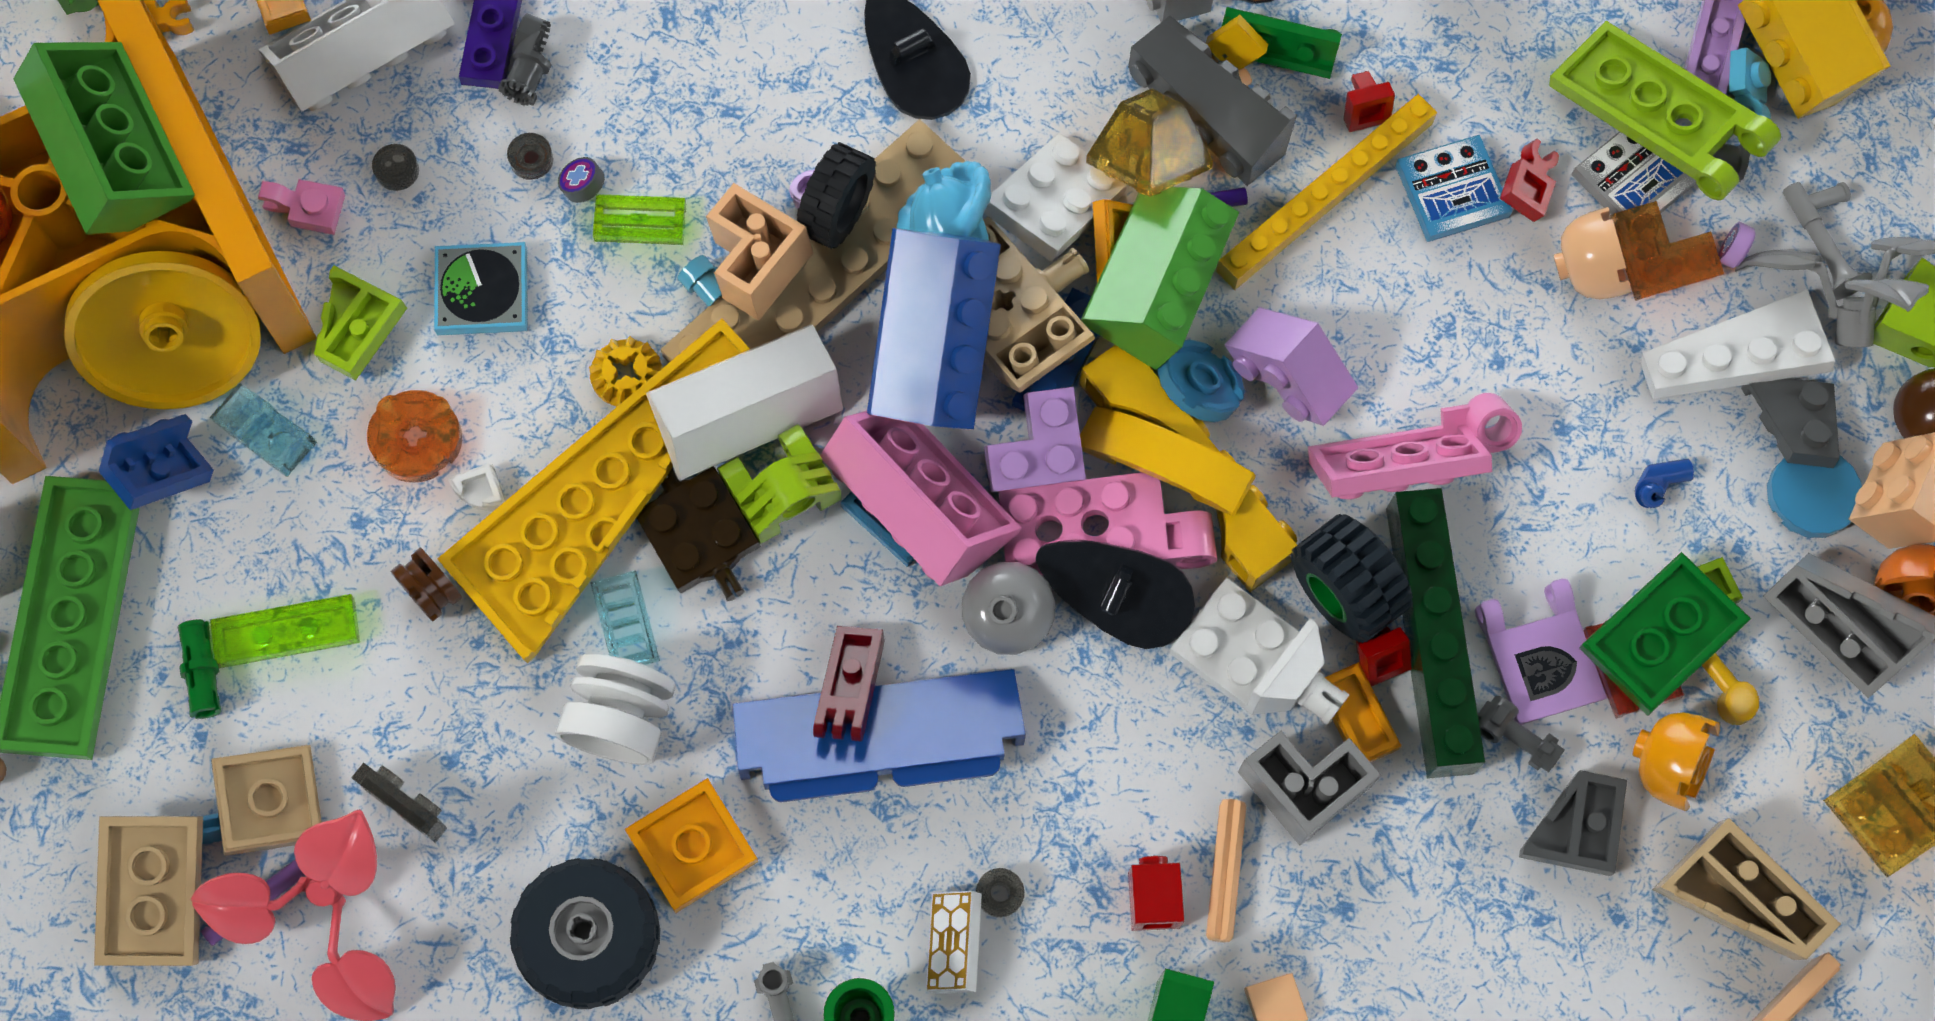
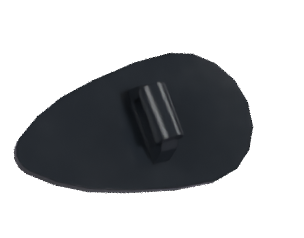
M866 0L864 10L865 33L878 78L894 106L900 112L915 119L926 120L948 116L959 108L969 93L971 73L966 59L952 40L925 13L908 0Z
M1066 540L1041 546L1037 551L1036 564L1057 595L1102 631L1127 645L1143 649L1164 647L1178 639L1191 623L1195 608L1192 586L1183 571L1165 559L1139 550L1087 540Z

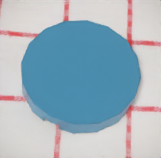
M1185 340L1182 348L1158 368L1161 386L1170 400L1187 414L1199 420L1209 422L1227 420L1240 406L1239 404L1244 398L1245 389L1241 375L1235 370L1232 361L1223 355L1220 359L1211 353L1214 348L1210 345L1194 340Z
M1840 455L1834 468L1787 463L1784 458L1772 470L1767 483L1768 504L1773 513L1776 511L1778 517L1783 520L1781 523L1791 532L1807 538H1826L1843 530L1850 524L1849 517L1856 504V494L1862 487V484L1853 466Z

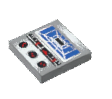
M1618 132L1576 166L1571 174L1604 208H1609L1610 214L1632 237L1696 185V180L1621 132Z

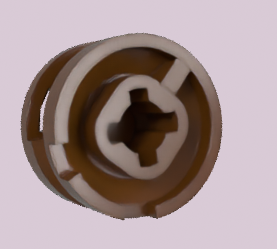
M420 547L411 555L412 560L405 566L398 564L390 572L433 622L442 615L441 609L448 603L454 605L462 599V596L436 563Z

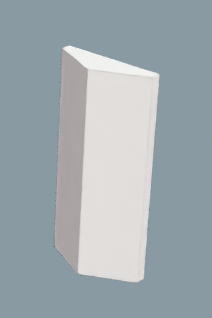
M813 325L805 326L646 393L679 480H683L778 439L780 433L797 424L803 428L843 410L837 368Z

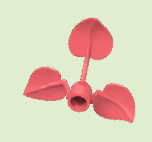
M359 809L340 818L318 823L309 827L300 835L295 844L294 855L299 869L307 877H300L296 885L278 899L270 900V888L264 879L253 874L236 872L220 875L204 882L192 895L193 908L208 926L228 941L240 944H253L268 937L275 926V917L272 911L281 909L301 892H306L308 900L314 905L322 907L332 905L333 910L327 952L331 963L318 966L312 974V985L317 997L334 1013L353 1020L375 1021L386 1019L393 1014L396 985L394 976L384 960L375 954L363 950L348 951L341 958L338 954L342 908L346 902L343 895L355 896L366 891L372 884L377 872L376 846L371 829L362 810Z

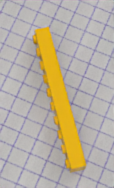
M1417 94L1219 259L1216 272L1236 290L1433 124L1437 111L1423 97Z

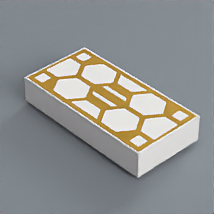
M974 891L932 893L926 991L933 993L976 992L981 893Z

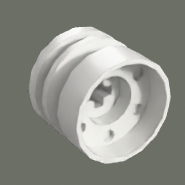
M583 654L579 657L576 665L577 672L583 677L572 679L570 687L573 692L588 700V703L568 702L564 704L555 732L556 737L567 745L606 759L635 765L652 764L662 733L658 727L645 720L644 717L662 718L668 715L669 706L662 700H668L673 697L676 688L675 682L665 674L630 659L599 654Z

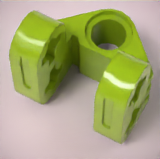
M799 424L778 435L779 442L787 457L767 466L753 480L738 457L717 468L721 479L760 545L781 534L779 523L790 520L814 505L820 511H823L842 500L839 486L832 479L830 471L823 464L821 456L816 452Z

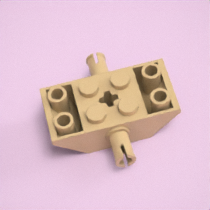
M987 216L983 220L988 232V241L1001 244L984 363L1002 384L1021 393L1095 340L1094 334L1058 295V292L1083 274H1087L1089 268L1080 254L1077 255V250L1071 248L1068 250V253L1044 270L1035 269L996 223Z

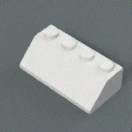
M344 0L312 18L311 21L298 26L258 50L301 112L306 109L315 111L329 104L333 100L332 94L347 86L348 89H353L367 82L371 78L370 72L384 64L386 67H391L404 61L409 56L408 51L421 43L430 45L439 41L447 34L445 29L455 23L442 0Z

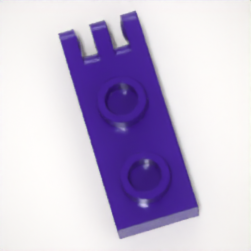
M474 0L458 76L461 85L498 89L501 80L507 79L522 0Z

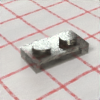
M363 762L351 777L363 790L434 843L446 831L447 827L437 818L442 810L420 793L413 800L402 792L400 788L405 782L383 765L377 771H374Z

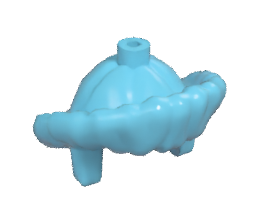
M975 161L956 162L950 168L945 167L942 170L939 167L929 169L922 174L925 183L918 187L917 191L907 199L906 205L898 212V229L976 237L988 241V232L983 220V213L991 199L989 173L985 167Z

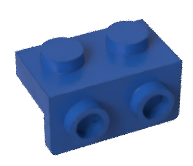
M186 414L169 420L161 419L151 426L129 433H119L106 442L98 472L130 510L210 482L214 469L189 441L188 434L192 420Z

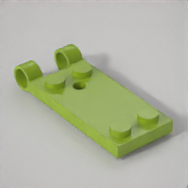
M1605 21L1550 75L1549 86L1696 180L1699 189L1713 200H1723L1739 183V176L1735 169L1726 161L1713 157L1733 134L1738 137L1740 144L1745 150L1757 157L1766 156L1782 137L1778 126L1772 120L1754 113L1608 21ZM1685 118L1690 120L1692 125L1680 126L1675 122L1678 119Z

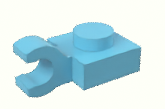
M1747 47L1731 51L1729 92L1735 96V101L1758 115L1771 119L1770 110L1764 105L1767 103V87L1771 83V71L1768 62Z

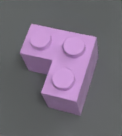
M1259 307L1224 344L1234 359L1233 367L1249 381L1259 380L1276 388L1284 400L1282 403L1284 410L1297 421L1303 422L1307 420L1324 426L1358 389L1357 384L1317 322Z
M1074 387L1024 394L1023 399L1029 440L984 446L990 492L1086 480Z

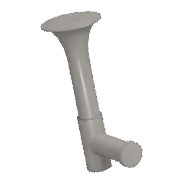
M1800 182L1787 186L1782 193L1826 262L1832 274L1833 292L1836 300L1846 298L1858 292L1845 288V282L1851 280H1872V274L1859 273L1849 266L1822 223V218L1817 211L1839 202L1849 201L1851 193L1848 185L1841 182L1834 187L1810 195L1806 193Z

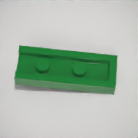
M1226 7L1222 26L1238 15H1241L1269 44L1267 53L1256 59L1255 62L1330 79L1342 34L1334 29L1324 30Z

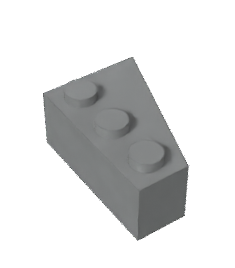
M1810 553L1803 557L1763 595L1867 698L1871 697L1935 640L1934 615Z

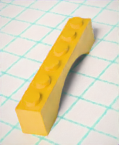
M1112 346L1082 368L1079 385L1097 407L1119 411L1154 423L1212 449L1235 462L1226 450L1219 451L1211 442L1209 430L1202 420L1190 416L1170 400L1161 386L1160 379L1153 372V368L1118 346ZM1255 485L1250 486L1235 517L1215 509L1221 534V558L1250 593L1292 562V549L1297 546L1296 543L1298 541L1292 528L1283 520L1277 521L1267 509L1268 502L1265 496Z

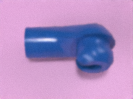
M1681 459L1648 465L1635 486L1634 492L1637 502L1645 508L1660 507L1665 501L1663 497L1669 484L1693 480L1694 470L1689 459Z

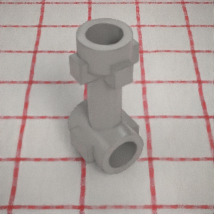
M774 962L763 964V969L760 971L758 978L754 980L757 993L764 994L768 998L774 1021H794L787 996L789 986L793 984L790 970H783Z

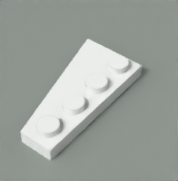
M1807 289L1645 351L1642 354L1640 364L1652 399L1749 385V383L1768 382L1832 372L1835 358Z

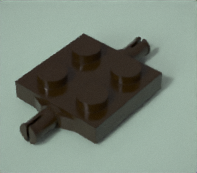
M714 466L692 479L681 482L672 468L668 473V478H665L661 483L664 491L657 499L645 505L636 518L680 593L685 592L700 582L715 579L726 600L732 601L736 598L727 583L730 582L738 597L744 593V589L731 569L736 566L741 558L757 550L761 545Z

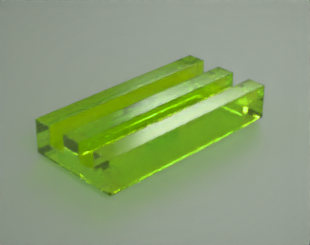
M597 194L593 224L594 242L683 245L686 200L685 198ZM605 209L675 212V216H648L647 214L631 213L630 215L604 213ZM603 226H625V227H603ZM628 227H652V228H628ZM654 228H674V229H654Z

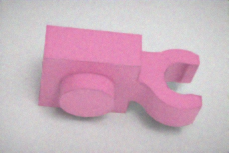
M300 179L295 191L278 183L262 181L258 199L264 201L263 209L288 213L287 220L291 227L335 235L345 199V192L343 187Z

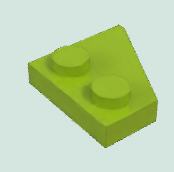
M333 265L329 272V279L332 282L329 302H324L321 314L323 326L317 335L314 355L321 363L356 381L405 313L407 307L401 299Z

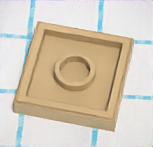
M310 745L211 759L224 856L295 846L298 838L305 830L322 822Z

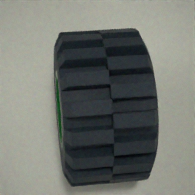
M1336 515L1292 549L1291 560L1298 581L1308 598L1330 624L1353 640L1360 643L1368 642L1412 607L1413 596L1408 580L1394 555L1368 527L1348 515Z

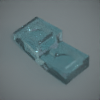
M241 383L210 416L214 423L286 477L289 476L317 443L308 432L278 413L269 402Z

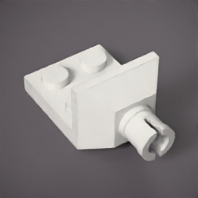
M1227 577L1169 651L1172 656L1251 715L1291 711L1294 705L1298 703L1300 706L1306 707L1318 716L1323 723L1328 725L1350 695L1346 691L1340 690L1320 673L1325 661L1316 622L1309 618L1302 629L1298 631Z

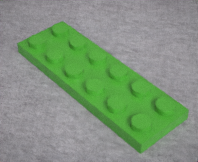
M45 476L0 700V753L84 760L93 759L140 509L139 507L130 510L106 480Z

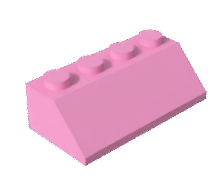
M867 411L845 416L820 455L822 460L832 470L833 475L854 493L862 502L865 510L880 521L891 533L894 541L904 547L919 563L923 572L939 586L969 576L1012 540L1022 529L922 424L870 415Z

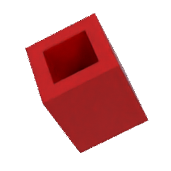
M1166 856L1139 858V865H1131L1128 872L1132 931L1180 929L1184 923L1180 863H1168V857Z

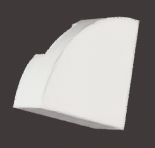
M492 462L448 477L449 483L457 496L473 508L494 511L505 502Z

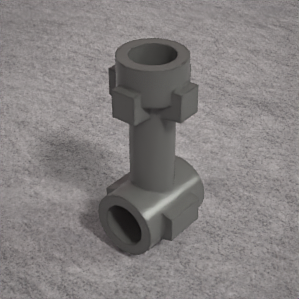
M1495 696L1491 702L1487 701L1478 713L1481 736L1492 743H1498L1502 736L1506 737L1532 755L1528 762L1530 766L1536 770L1542 768L1549 773L1565 750L1557 744L1559 740L1550 733L1542 740L1516 722L1514 719L1519 710L1509 700L1501 696Z

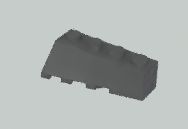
M1171 16L1167 17L1131 46L1128 68L1135 82L1143 88L1148 87L1159 98V102L1165 112L1171 117H1178L1189 128V132L1195 142L1201 147H1208L1219 158L1222 168L1231 177H1238L1248 186L1286 154L1297 114L1286 106L1278 111L1267 102L1270 100V93L1258 84L1250 89L1242 83L1238 68L1228 60L1214 61L1210 47Z

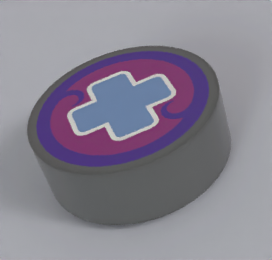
M581 157L571 161L562 169L558 177V187L570 201L581 203L590 200L598 194L604 184L605 176L593 159Z

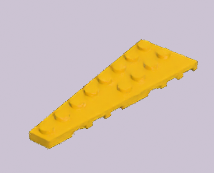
M723 318L437 558L525 662L529 663L535 658L673 468L646 393L750 350Z

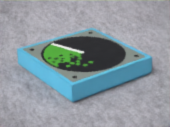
M525 242L435 246L434 330L437 336L528 331L527 246Z

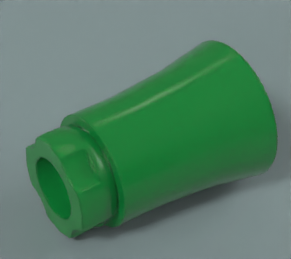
M854 978L840 983L832 990L825 1002L823 1015L824 1021H850V1018L856 1017L857 1011H866L870 1019L869 1021H894L895 1011L890 995L880 984L865 978Z

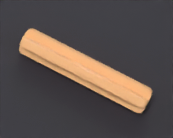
M1223 799L1219 806L1206 931L1207 939L1215 942H1230L1234 935L1246 816V803L1237 799Z

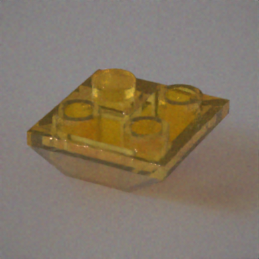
M1149 89L1120 102L1089 150L1086 158L1087 164L1101 170L1106 176L1116 178L1136 189L1138 193L1149 197L1158 195L1162 191L1181 182L1191 180L1193 177L1213 167V159L1185 105L1154 89Z

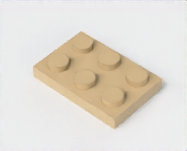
M203 816L99 817L94 966H193L199 964L200 915L193 908L191 897L201 885Z

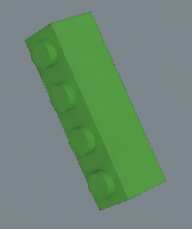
M121 42L33 43L13 80L85 234L130 232L193 199L195 194Z
M1143 186L1135 199L1081 321L1090 330L1157 370L1182 348L1239 212L1203 188Z

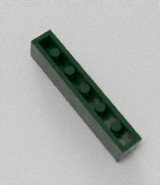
M1442 488L1395 492L1386 508L1392 552L1406 575L1413 596L1412 607L1402 614L1405 634L1410 641L1412 668L1410 671L1426 776L1429 779L1473 775L1485 763Z

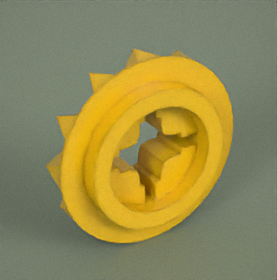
M631 336L618 341L611 339L608 345L601 350H596L595 358L591 366H589L590 380L594 391L603 401L616 407L662 369L660 357L651 348L649 343L637 341ZM635 360L633 369L638 379L625 375L621 380L618 379L616 381L618 372L613 362L626 366L630 361L633 362Z

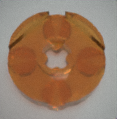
M410 390L396 395L385 396L378 402L376 412L369 421L367 443L378 465L393 478L404 482H424L440 475L438 471L445 468L449 462L452 464L458 457L462 446V428L446 399L431 392ZM419 426L421 431L427 432L426 438H419L416 446H409V441L403 437L405 432L410 431L412 427Z

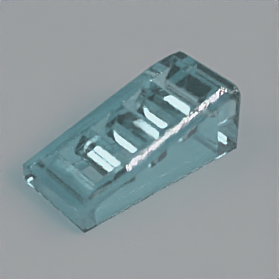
M636 570L590 582L609 656L620 657L618 648L645 641L646 651L622 658L644 665L659 662L660 659ZM631 588L632 597L605 603L603 595ZM636 606V615L610 621L609 612ZM640 623L641 633L615 639L613 630Z

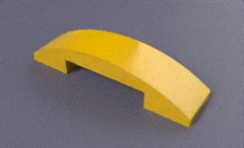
M1095 406L1080 433L1083 452L1113 465L1119 462L1187 491L1194 500L1234 517L1256 477L1252 471L1212 449L1154 423L1119 411Z

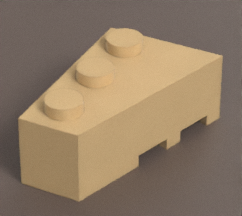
M1730 818L1718 822L1652 889L1792 960L1808 959L1841 925Z

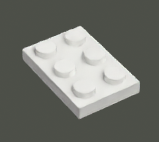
M1058 133L991 193V199L984 214L1046 259L1053 262L1094 223L1093 202L1102 199L1118 201L1124 195L1129 182Z

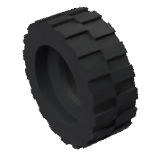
M841 142L832 145L831 149L826 151L807 183L797 212V221L806 226L809 239L830 249H836L839 244L845 241V238L851 233L856 222H858L872 190L876 174L875 158Z

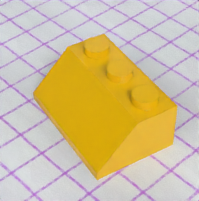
M1743 0L1738 4L1746 23L1797 119L1835 106L1891 67L1856 0Z

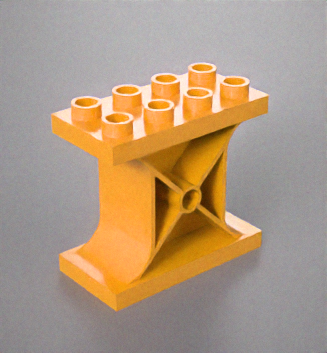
M97 0L105 18V42L122 43L195 194L191 201L130 232L85 234L26 105L0 116V473L11 484L47 468L29 430L31 399L43 377L54 367L69 359L64 340L66 308L72 294L90 273L112 260L148 251H173L204 258L233 274L237 284L283 354L317 339L173 50L143 0Z

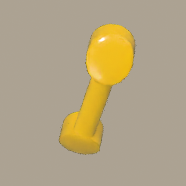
M1716 653L1712 655L1702 667L1723 692L1717 700V711L1720 717L1729 724H1745L1757 714L1759 708L1757 690L1748 682L1738 681Z

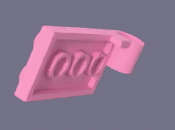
M1482 393L1472 398L1468 404L1441 408L1440 426L1308 446L1309 464L1332 498L1356 499L1361 497L1364 492L1377 490L1400 492L1406 490L1409 485L1427 482L1434 485H1444L1453 482L1454 478L1492 472L1491 453L1511 448L1521 436L1522 422L1514 410L1499 395ZM1500 416L1494 426L1485 428L1491 418Z
M1142 472L998 491L1000 505L1022 527L1020 532L1004 545L1005 562H1021L1036 569L1041 575L1042 573L1036 564V554L1039 548L1045 544L1066 540H1087L1143 551L1165 559L1179 569L1201 568L1212 565L1217 561L1212 514L1207 511H1185L1165 514L1161 480ZM1093 515H1101L1108 520L1109 525L1102 535L1090 536L1083 531L1085 520ZM1055 521L1063 527L1062 534L1057 540L1044 542L1037 537V530L1044 522Z

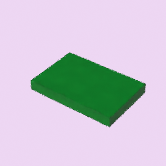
M1681 552L1593 633L1579 649L1649 716L1751 618Z

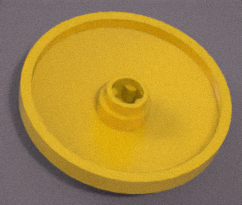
M148 251L112 260L90 273L78 285L66 308L64 340L69 359L74 368L91 386L106 396L142 408L180 409L216 399L240 383L249 373L258 356L261 330L258 314L237 284L232 273L198 256L173 251Z

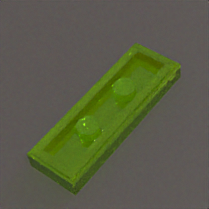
M352 594L210 619L214 659L217 660L219 668L360 643L355 598Z

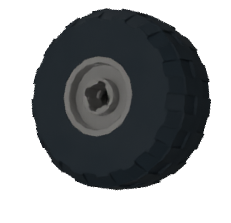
M596 858L565 860L566 862L551 866L541 872L521 893L520 900L513 910L510 922L511 951L524 979L536 992L546 999L561 1006L576 1009L609 1006L619 1002L621 998L636 990L642 984L641 982L648 972L651 971L656 960L658 945H660L658 913L646 888L635 876L621 866L619 867L606 860Z

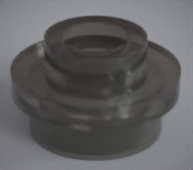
M996 868L986 872L980 878L976 887V892L982 894L981 909L993 917L1001 918L1012 915L1020 908L1024 899L1025 892L1021 879L1008 869ZM995 886L1005 887L1009 894L1008 899L1003 902L994 900L991 896V889Z

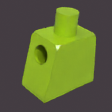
M1921 258L1905 275L1903 280L1929 285V292L1917 300L1909 312L1902 307L1888 302L1875 323L1873 344L1927 367L1935 368V266L1926 259Z

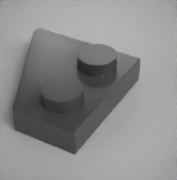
M1787 378L1749 383V385L1741 386L1745 396L1752 394L1760 406L1762 413L1759 418L1767 431L1776 438L1777 447L1787 463L1826 468L1835 467L1839 460L1834 384Z
M1579 770L1520 849L1519 858L1606 876L1615 874L1627 780Z

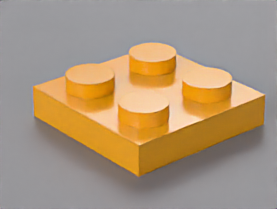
M708 778L625 828L626 833L675 914L759 862Z

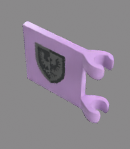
M1567 579L1555 580L1544 589L1547 602L1555 614L1552 617L1506 630L1502 608L1498 600L1484 601L1475 608L1477 621L1487 638L1507 699L1519 710L1515 721L1520 725L1607 699L1596 665L1579 649L1586 641V637L1576 612L1573 591Z

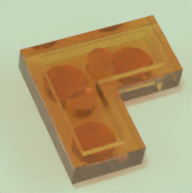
M1657 201L1610 215L1619 239L1626 265V273L1635 301L1724 274L1711 231L1670 243Z

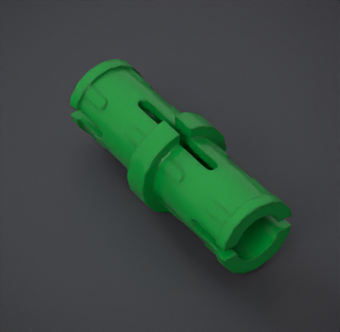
M201 619L185 621L178 625L183 663L179 666L180 676L186 681L189 715L191 718L195 717V719L211 718L222 712L216 685V675L220 672L218 660L213 658L209 622H204Z

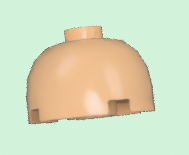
M1606 207L1589 212L1572 221L1565 228L1561 236L1562 252L1553 255L1560 280L1569 278L1575 291L1587 298L1600 300L1631 293L1629 280L1624 281L1626 277L1623 269L1626 268L1613 220L1610 219L1609 208Z

